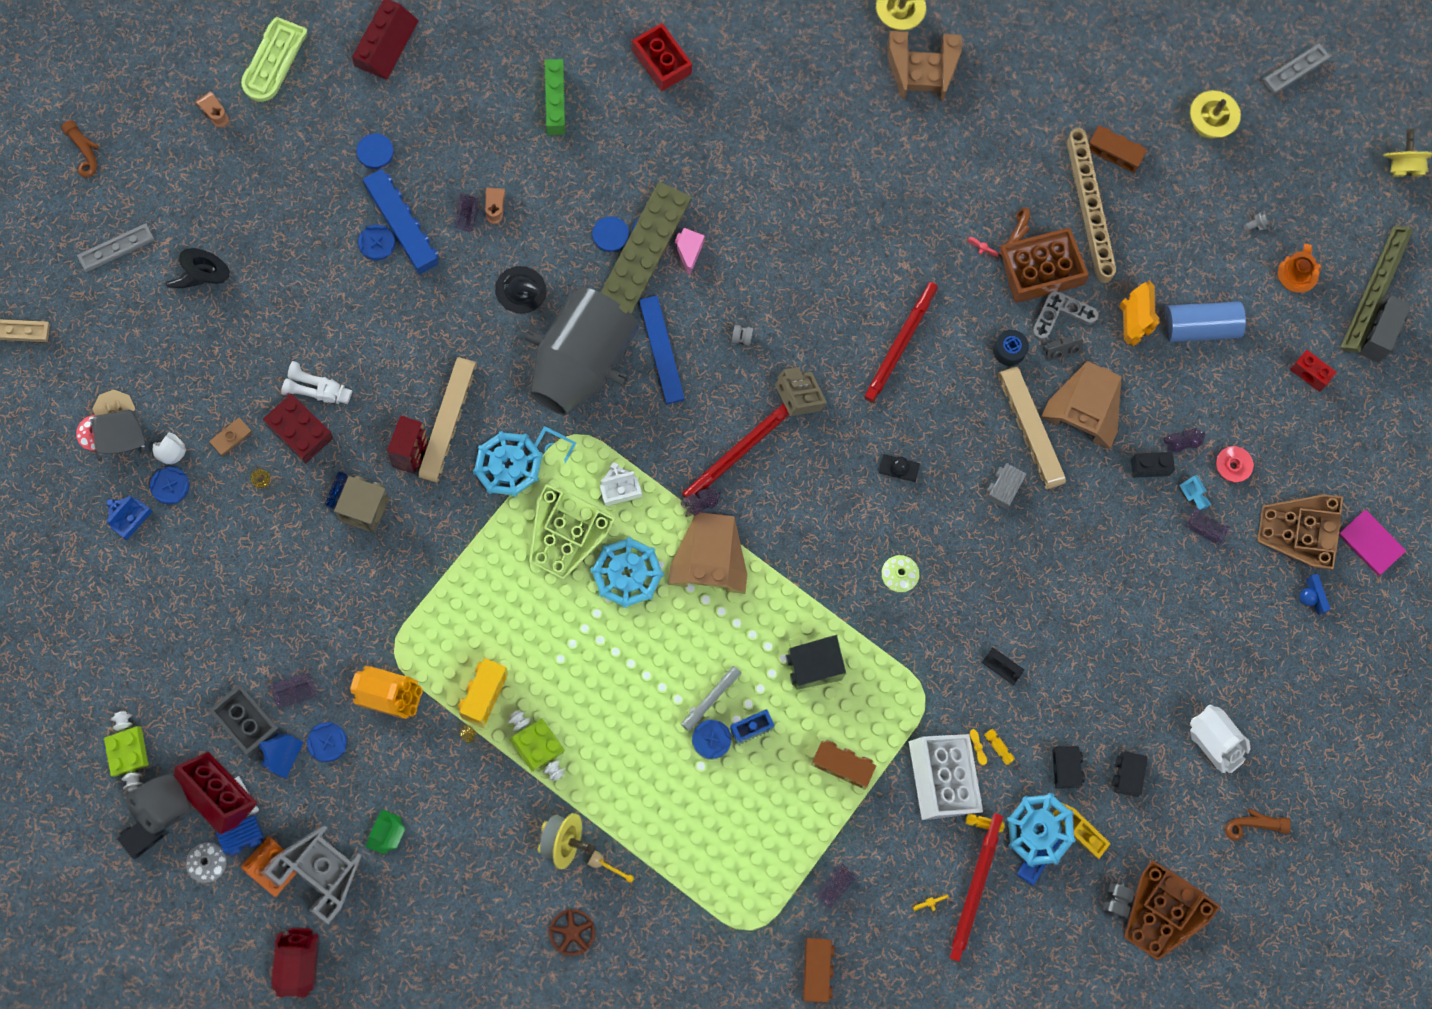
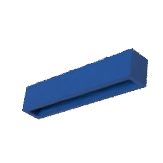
M380 169L363 178L365 188L417 273L420 275L438 265L437 258H439L436 249L429 246L430 240L425 232L421 233L419 229L421 226L417 218H412L410 215L412 211L407 203L404 204L401 198L403 197L399 189H394L392 186L394 182L389 173L385 174L383 169Z

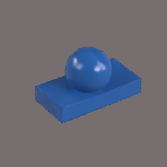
M1311 575L1306 579L1309 588L1301 591L1300 601L1305 606L1315 605L1318 615H1322L1330 611V606L1319 575Z

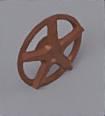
M568 909L559 913L553 919L549 929V936L552 945L557 951L564 955L576 956L584 953L592 945L595 937V927L591 918L586 913L576 909ZM573 913L582 915L588 922L576 925ZM567 914L566 927L554 926L561 916ZM591 927V938L589 943L586 944L580 934ZM553 932L564 935L560 948L554 941ZM572 941H575L582 948V950L577 952L565 951Z

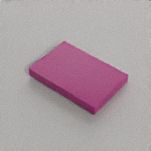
M1366 509L1339 533V536L1378 576L1406 552Z

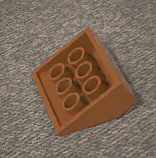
M1070 228L1000 246L1009 288L1015 303L1086 284L1089 274Z

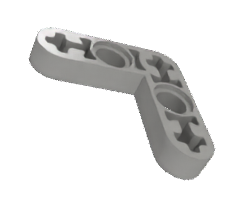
M1055 291L1049 294L1032 334L1039 341L1045 340L1049 336L1059 312L1086 325L1095 323L1098 318V312L1087 304ZM1057 297L1058 302L1056 303L1055 307L1052 308L1051 305L1053 303V299ZM1070 304L1075 305L1077 311L1072 313L1068 310L1067 306ZM1081 308L1084 309L1082 311V314L1079 316L1078 314L1081 311ZM1049 312L1053 315V319L1046 320L1043 314ZM1089 312L1092 313L1090 320L1087 319L1086 315ZM1042 324H1045L1044 333L1039 335L1038 330H1040Z

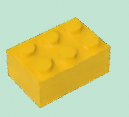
M486 658L477 664L475 669L476 677L474 681L470 680L466 689L468 694L466 698L461 699L458 706L463 720L481 728L485 727L508 677V671L505 666Z

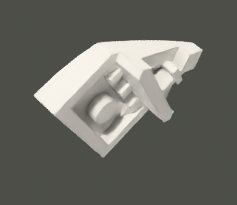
M613 462L610 470L601 480L600 490L604 505L609 506L641 498L642 492L634 472H629Z

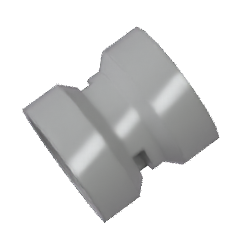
M735 324L731 343L737 344L741 342L746 346H750L753 328H742L741 325Z

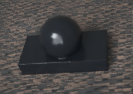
M883 454L879 473L916 482L920 463L909 461L905 457Z

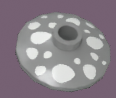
M205 842L198 844L187 855V872L191 878L198 882L208 883L215 881L226 868V855L223 853L222 848L215 843ZM204 858H207L208 864L203 866L201 862Z

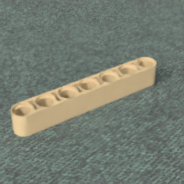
M458 357L455 362L419 470V478L436 483L439 482L438 476L439 473H442L445 464L444 458L448 455L451 446L449 443L451 438L453 439L457 428L455 425L461 416V406L465 403L468 394L466 391L471 385L474 376L472 375L473 370H476L477 362Z
M1016 366L999 372L998 378L999 380L1001 379L1004 393L1010 400V407L1017 416L1018 426L1020 430H1023V437L1027 447H1030L1032 451L1030 454L1034 463H1037L1039 468L1037 470L1041 480L1046 484L1044 486L1045 489L1048 490L1065 484L1064 473L1019 368Z

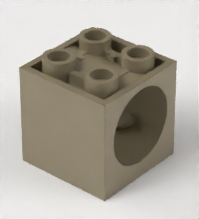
M348 476L334 512L340 522L375 534L389 497L382 484L373 482V484L368 483L366 479L360 476Z

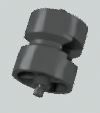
M1123 881L1121 885L1109 884L1107 891L1109 900H1105L1102 912L1112 916V921H1115L1116 918L1128 919L1130 912L1128 903H1131L1134 898L1135 891L1126 887V882Z

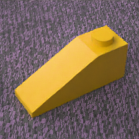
M1063 804L1074 813L1073 828L1076 842L1100 859L1111 843L1075 808ZM1057 809L1053 812L1055 816L1061 814ZM1065 820L1060 822V825L1062 826V831L1066 833Z

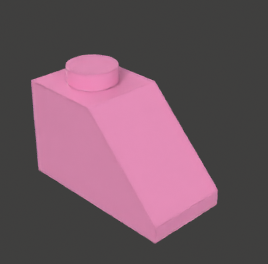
M684 228L682 234L678 233L675 244H677V252L687 273L691 274L704 244L705 236Z

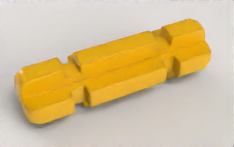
M990 729L985 733L986 739L991 741L994 750L999 756H1002V761L1006 765L1010 764L1015 760V757L1011 752H1008L1009 749L1001 738L997 737L998 734L995 730Z
M967 814L965 819L967 825H976V827L989 830L992 821L990 818L976 817L974 814ZM1002 822L999 833L1003 832L1004 830V822Z

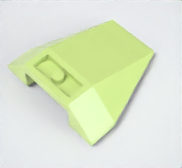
M546 484L537 501L529 562L565 579L608 535L616 518L568 492Z

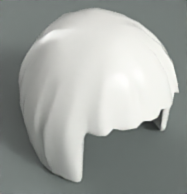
M168 432L162 442L153 443L152 448L154 457L165 464L177 463L184 457L186 452L185 444L175 434Z

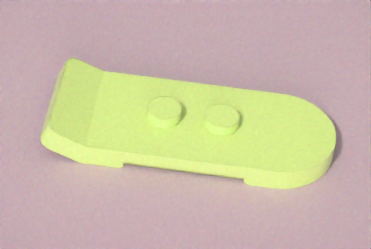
M277 17L271 21L249 68L246 69L242 77V88L247 97L257 102H264L272 99L277 94L294 58L307 37L306 28Z

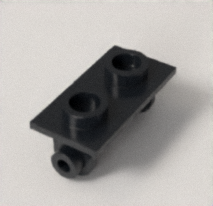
M993 647L982 661L985 666L1012 685L1016 683L1024 671L1022 667Z

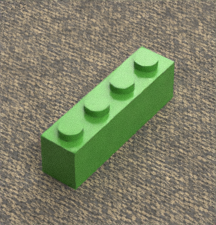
M545 59L547 135H565L563 59Z

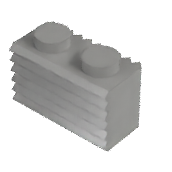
M1006 463L1004 468L999 467L995 475L998 478L996 483L991 482L986 491L989 494L987 500L1007 510L1026 473Z

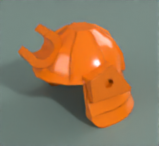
M1304 244L1303 251H1299L1291 257L1287 256L1280 263L1278 277L1282 285L1288 290L1303 293L1311 290L1317 284L1321 264H1317L1316 259L1311 255L1312 245Z

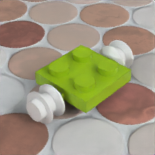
M515 711L509 716L510 720L508 723H514L515 727L513 730L520 732L513 735L509 740L532 772L546 765L543 773L550 774L549 781H558L564 776L565 768L560 769L558 766L560 761H553V759L561 755L565 749L543 718L528 726L530 718L525 719L523 717L525 711Z
M122 711L115 713V717L111 718L112 721H116V725L112 728L119 731V733L105 737L104 742L111 777L126 774L122 778V781L127 782L123 789L132 792L144 784L139 782L142 774L135 772V770L149 766L142 727L136 726L131 728L133 723L128 722L131 714Z

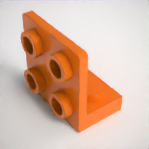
M268 835L240 867L276 897L296 873L292 871L281 886H276L261 874L273 857L284 851Z

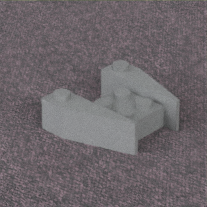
M321 826L273 857L261 874L276 886H281L291 872H295L322 894L308 912L321 923L328 925L342 908L361 855L359 853L354 854L348 860L320 837L327 829L326 826Z

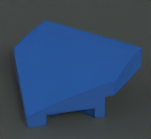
M127 496V498L120 500H107V506L109 507L107 523L113 531L126 541L153 512L148 506L132 496Z
M277 733L273 739L259 743L260 749L263 750L264 754L262 766L267 767L268 771L286 779L303 742L291 735Z

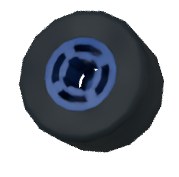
M1006 330L996 339L993 345V353L999 363L1005 366L1018 365L1026 356L1029 343L1023 333L1017 330Z

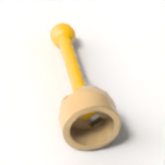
M596 850L593 852L587 865L593 868L604 866L624 877L627 882H633V875H627L604 862V857Z

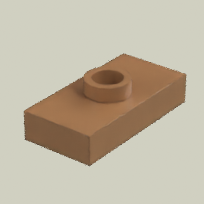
M239 417L209 442L223 457L248 437L252 431Z

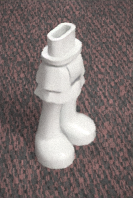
M292 361L288 370V379L286 378L283 383L281 394L285 396L300 394L316 398L317 401L323 400L324 403H335L336 401V404L340 402L348 404L352 390L346 389L345 385H340L333 379L329 380L326 377L322 378L307 374L301 370L298 362ZM294 381L304 382L318 387L317 389H313L310 387L297 384Z

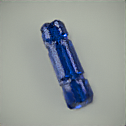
M343 472L337 473L336 481H334L329 492V498L325 502L326 507L335 509L338 503L337 500H339L343 491L344 483L347 481V474Z

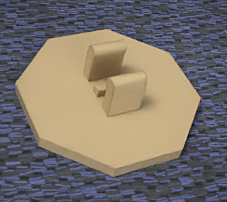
M111 390L98 396L92 410L95 416L124 410L135 411V407L129 395L117 390Z

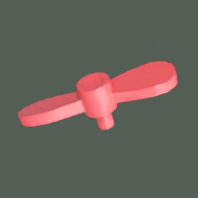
M973 237L968 238L967 241L979 248L978 253L980 255L983 252H987L994 257L999 256L996 251L988 248L987 243H980Z

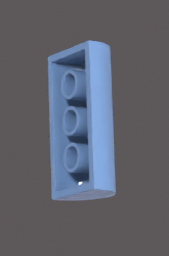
M1240 301L1167 305L1164 307L1169 342L1242 338L1245 333L1246 316L1244 306Z

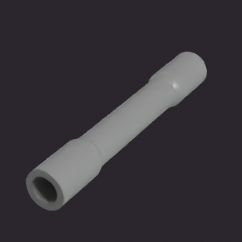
M735 666L730 668L716 687L681 723L682 727L688 732L700 721L704 713L722 693L742 674Z

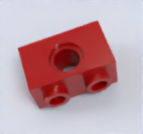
M1307 349L1290 368L1293 373L1319 392L1337 373Z

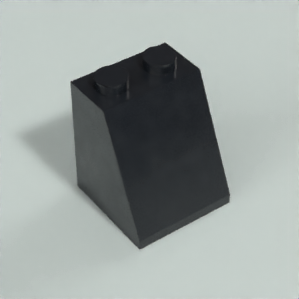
M837 635L789 648L788 654L785 655L787 666H791L792 673H790L791 684L795 685L796 690L842 681L846 674Z

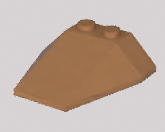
M696 512L670 565L668 585L688 587V584L726 588V592L745 594L747 570L735 517Z

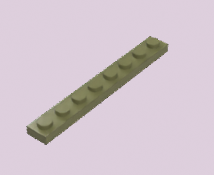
M1393 227L1340 347L1343 351L1360 353L1413 230L1411 227Z

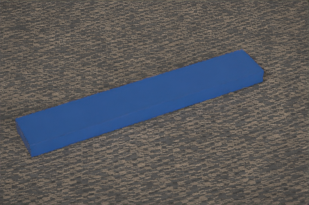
M658 296L639 299L666 405L684 401L685 398Z

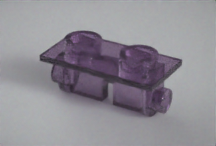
M1194 428L1183 431L1184 437H1181L1179 432L1168 434L1164 437L1165 445L1168 444L1167 452H1180L1184 449L1197 448L1203 445L1205 432Z
M709 487L697 493L700 499L695 494L683 498L681 506L687 509L685 517L697 515L704 509L715 507L718 504L721 492L716 493L714 488Z

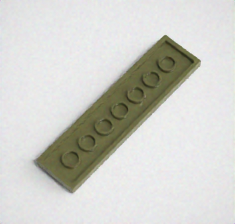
M661 182L657 183L601 291L602 294L619 303V308L624 313L629 311L633 314L639 299L644 293L692 200V196Z

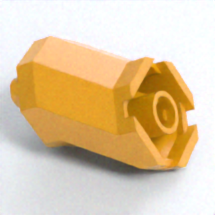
M1150 280L1130 293L1129 300L1125 298L1118 306L1123 311L1124 340L1133 347L1142 340L1141 338L1144 335L1149 336L1156 330L1155 327L1160 324V318L1155 313V286Z
M365 666L363 671L355 673L350 688L351 694H355L354 704L365 709L403 719L416 714L423 693L422 687L418 685V681L408 676H402L371 666Z

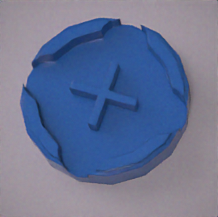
M377 133L363 137L356 149L361 164L374 170L387 166L392 161L394 155L391 141L384 135Z
M608 216L600 219L593 228L592 237L594 244L604 252L620 251L625 247L629 239L627 225L617 217Z
M370 225L359 235V249L370 260H383L390 256L395 249L394 234L384 225Z
M171 466L164 467V469L155 472L150 481V490L154 498L162 504L168 505L183 500L190 486L186 474L179 468Z
M706 720L695 728L692 735V745L701 757L718 759L728 752L731 745V733L724 723L716 720Z
M330 722L320 723L315 726L307 738V749L311 756L325 763L333 762L340 758L347 747V736L343 729Z

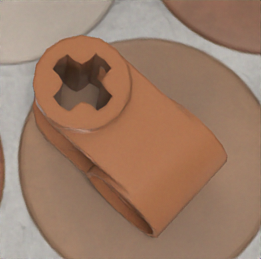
M211 91L195 102L198 108L202 109L204 115L215 126L223 127L228 123L229 118L224 108Z
M486 187V219L491 224H498L503 218V206L505 205L504 188Z

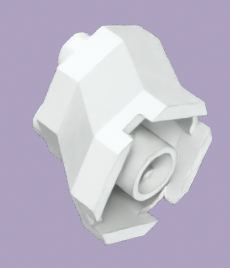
M1208 705L1201 714L1191 720V738L1199 745L1222 773H1226V771L1232 773L1244 763L1246 758L1243 755L1245 752L1249 753L1250 751L1249 739L1242 735L1222 709Z

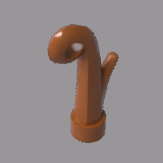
M69 120L61 126V129L88 160L79 165L78 173L82 177H91L97 170V161L90 147L98 149L99 146L80 132L74 120ZM85 167H90L88 171H83Z
M1024 207L1017 213L1016 219L1018 224L1006 244L1021 240L1030 229L1028 226L1031 215L1029 208Z
M1249 809L1248 812L1254 817L1232 819L1225 827V833L1228 838L1239 840L1243 836L1242 826L1289 834L1291 823L1290 818L1269 817ZM1233 827L1237 829L1238 834L1232 833Z

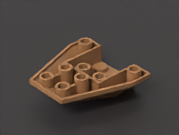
M1087 361L1048 401L1041 418L1056 425L1063 421L1093 435V442L1110 449L1118 432L1122 376Z
M1318 495L1264 505L1262 507L1257 542L1311 567L1334 570L1343 497Z

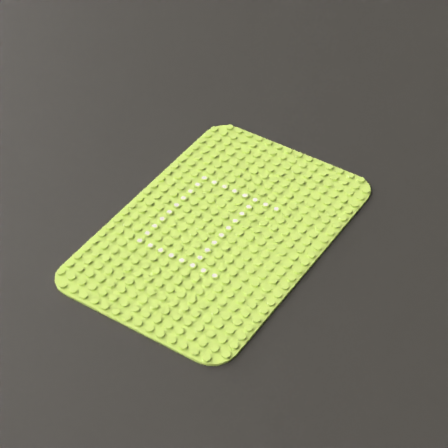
M573 434L566 437L576 442V445L565 463L564 459L572 443L560 438L543 454L538 482H534L517 494L516 497L509 495L404 622L395 638L394 655L398 668L405 676L418 681V685L422 687L425 693L719 921L738 930H754L766 926L780 913L919 725L925 712V693L922 685L909 669L742 545L741 548L747 570L745 594L726 592V588L688 584V587L668 585L670 565L697 511L603 441L590 435ZM613 462L629 472H634L642 492L641 498L609 506L604 505L600 490L601 480L606 476ZM546 484L568 492L616 518L608 535L565 579L529 562L537 501ZM631 537V539L650 548L654 547L659 565L664 572V577L661 578L651 600L648 599L623 608V606L599 596V590L593 573H591V568L594 566L604 544L609 545ZM626 547L613 551L614 555L626 553ZM631 547V553H635L639 557L645 554ZM608 556L602 568H608L609 563L611 561V559ZM646 560L647 571H653L650 560ZM625 568L622 575L631 577L630 573L633 571ZM602 575L605 586H608L610 584L608 576ZM647 577L643 584L646 589L652 580L651 577ZM613 588L611 590L612 593L620 597H623L624 593L618 589ZM640 590L628 593V598L642 593ZM837 635L846 670L842 681L796 690L795 685H792L790 680L791 666H787L785 658L789 648ZM486 658L505 666L508 671V677L485 727L481 728L463 720L458 706L461 699L466 698L468 694L466 689L470 680L474 681L476 677L475 669L477 664ZM735 666L742 674L722 693L704 713L700 721L688 732L682 727L681 723L716 687L730 668ZM767 709L774 723L772 731L769 730L768 733L765 732V735H758V738H751L750 741L747 740L743 744L740 743V746L736 744L731 733L730 748L723 757L718 759L701 757L692 745V735L695 728L706 720L720 721L730 731L732 724ZM515 711H525L523 717L525 719L530 718L528 726L543 718L565 749L561 755L553 759V761H560L558 765L560 769L565 768L564 776L558 781H549L550 774L543 773L546 765L532 772L509 740L513 735L520 732L513 730L515 727L514 723H508L510 720L509 716ZM821 741H832L837 744L836 747L844 750L846 748L855 752V756L861 759L862 757H867L873 760V764L877 766L865 790L811 766Z

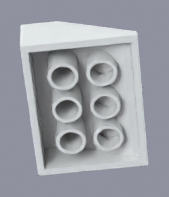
M969 734L926 736L909 741L922 820L983 812Z

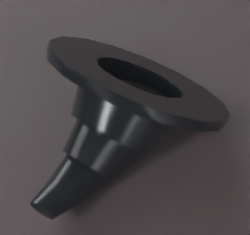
M197 248L185 249L180 253L178 259L185 273L180 278L166 282V287L180 289L204 283H224L229 278L230 270L226 263L211 252Z
M515 266L505 270L499 276L495 284V294L499 303L505 309L513 313L526 314L535 311L542 305L546 297V285L543 277L537 271L525 266Z

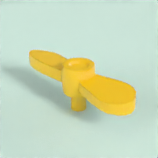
M972 729L970 731V738L974 743V750L977 751L978 762L983 766L987 763V758L982 750L983 746L980 743L978 732Z
M946 894L937 899L931 897L925 903L914 906L913 910L917 911L928 906L931 907L932 911H935L934 905H936V902L947 899L949 896Z

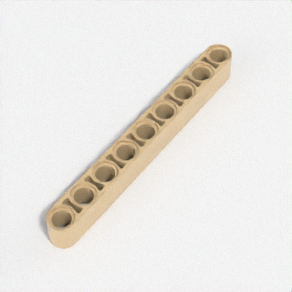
M1075 128L1067 139L1068 151L1096 278L1101 283H1108L1116 272V266L1087 135L1083 129ZM1091 220L1097 221L1098 224H1094ZM1095 237H1099L1102 241L1096 240ZM1099 254H1103L1106 258L1100 257ZM1102 271H1107L1109 275H1105Z

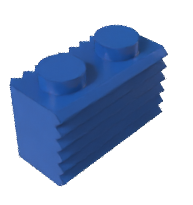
M766 709L732 724L730 731L736 744L740 746V743L743 744L747 740L750 741L751 738H758V735H765V732L772 731L774 723Z
M255 815L245 818L238 827L222 835L216 831L223 853L226 855L230 854L231 857L242 853V849L245 847L254 848L261 845V841L265 839Z

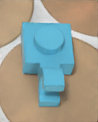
M1198 475L1179 485L1188 501L1194 500L1199 510L1211 505L1209 500L1203 496V493L1207 492Z

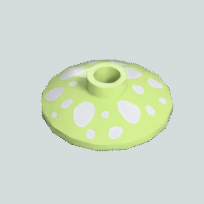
M896 555L884 563L882 579L889 589L896 592H907L916 586L919 580V569L911 558L904 555ZM898 570H904L905 574L900 575Z

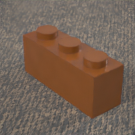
M1099 125L1089 142L1091 153L1135 174L1147 151L1141 144L1131 142L1125 136L1117 135L1111 132L1110 129Z
M821 741L811 766L865 790L877 766L873 764V760L867 757H862L861 759L855 756V752L846 748L844 750L836 747L837 744L832 741Z
M805 939L803 1002L829 1003V999L833 997V986L829 985L830 978H833L834 966L830 965L831 957H834L835 945H831V940Z

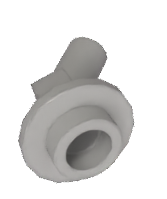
M1259 212L1254 216V221L1243 225L1245 231L1256 227L1259 230H1266L1269 220L1266 214L1263 215Z

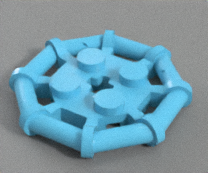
M499 431V434L483 445L478 446L475 468L472 471L473 475H476L486 488L487 493L513 495V497H516L517 494L534 482H538L543 453L536 448L528 434L522 435ZM506 440L519 443L517 446L507 445ZM501 442L502 446L496 447L493 452L489 450L490 448ZM526 446L531 455L526 456L522 449ZM486 455L487 457H490L488 466L483 467L484 458ZM507 461H511V463H513V465H510L509 468H506V466L504 465V463ZM533 462L531 472H527L528 463ZM491 473L495 479L490 482L485 474ZM520 477L527 478L521 483H519L517 486L515 485V483ZM499 483L510 484V487H503L498 485Z
M631 537L609 545L604 544L594 566L591 568V573H593L599 590V596L609 599L623 606V608L648 599L651 600L661 578L664 577V572L661 570L654 547L650 548L631 539ZM626 547V553L614 555L613 551ZM631 547L645 554L639 557L637 554L631 553ZM608 556L611 559L607 569L602 568ZM646 560H650L653 571H647ZM625 568L633 571L630 573L631 577L622 575ZM602 575L608 576L610 582L608 586H605ZM647 577H651L652 580L646 589L643 584ZM613 588L618 589L621 592H623L624 595L623 597H620L612 593L611 590ZM640 590L642 593L628 598V593Z
M1052 793L1032 797L1024 796L1022 802L1012 815L1007 817L1010 840L1009 848L1013 849L1031 867L1040 864L1060 863L1061 857L1072 843L1076 841L1074 838L1073 811L1065 807ZM1044 803L1043 809L1035 810L1033 808V804ZM1051 806L1056 808L1061 814L1055 816L1049 811ZM1027 809L1028 812L1024 816V818L1022 820H1018L1019 817L1023 814V812ZM1065 820L1066 835L1061 834L1062 826L1060 822ZM1016 825H1020V829L1022 831V834H1020V838H1017ZM1038 825H1039V826H1044V832H1043V834H1042V833H1040L1039 835L1037 834V832H1038L1037 826H1038ZM1059 839L1064 840L1055 852L1052 847ZM1023 843L1031 848L1029 853L1021 847ZM1047 850L1048 856L1037 857V851Z

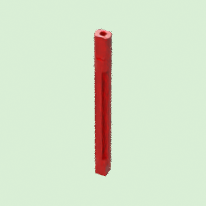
M929 282L923 294L916 302L869 385V389L865 394V400L874 403L878 394L882 391L938 290V286L935 283Z
M783 403L682 492L683 497L690 503L786 419L789 413L785 404Z
M996 813L993 814L988 834H985L952 943L953 949L950 959L958 962L961 960L963 950L965 951L998 844V834L1004 816Z

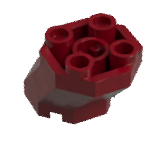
M291 928L288 930V934L278 933L274 941L275 951L271 986L272 990L275 991V995L279 998L286 996L305 998L314 989L317 982L319 934L315 933L314 935L310 928Z

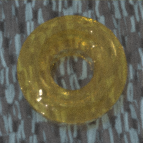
M257 469L251 474V482L257 488H264L270 483V474L264 469ZM259 476L264 477L262 482L257 481Z
M463 725L459 731L460 736L468 744L475 742V736L477 735L475 730L471 726Z

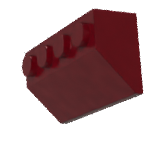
M383 0L352 56L354 67L388 80L419 20L401 4L392 0Z
M209 752L175 766L174 777L181 785L187 800L220 835L238 827L257 806V802Z

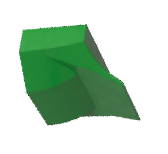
M382 809L369 835L366 848L383 855L392 849H397L406 829L401 823V817Z

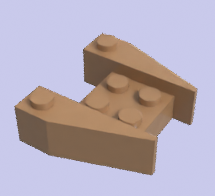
M890 31L887 57L902 99H905L907 90L940 92V101L944 100L962 51V35L944 34L941 41L940 54L908 52V32Z

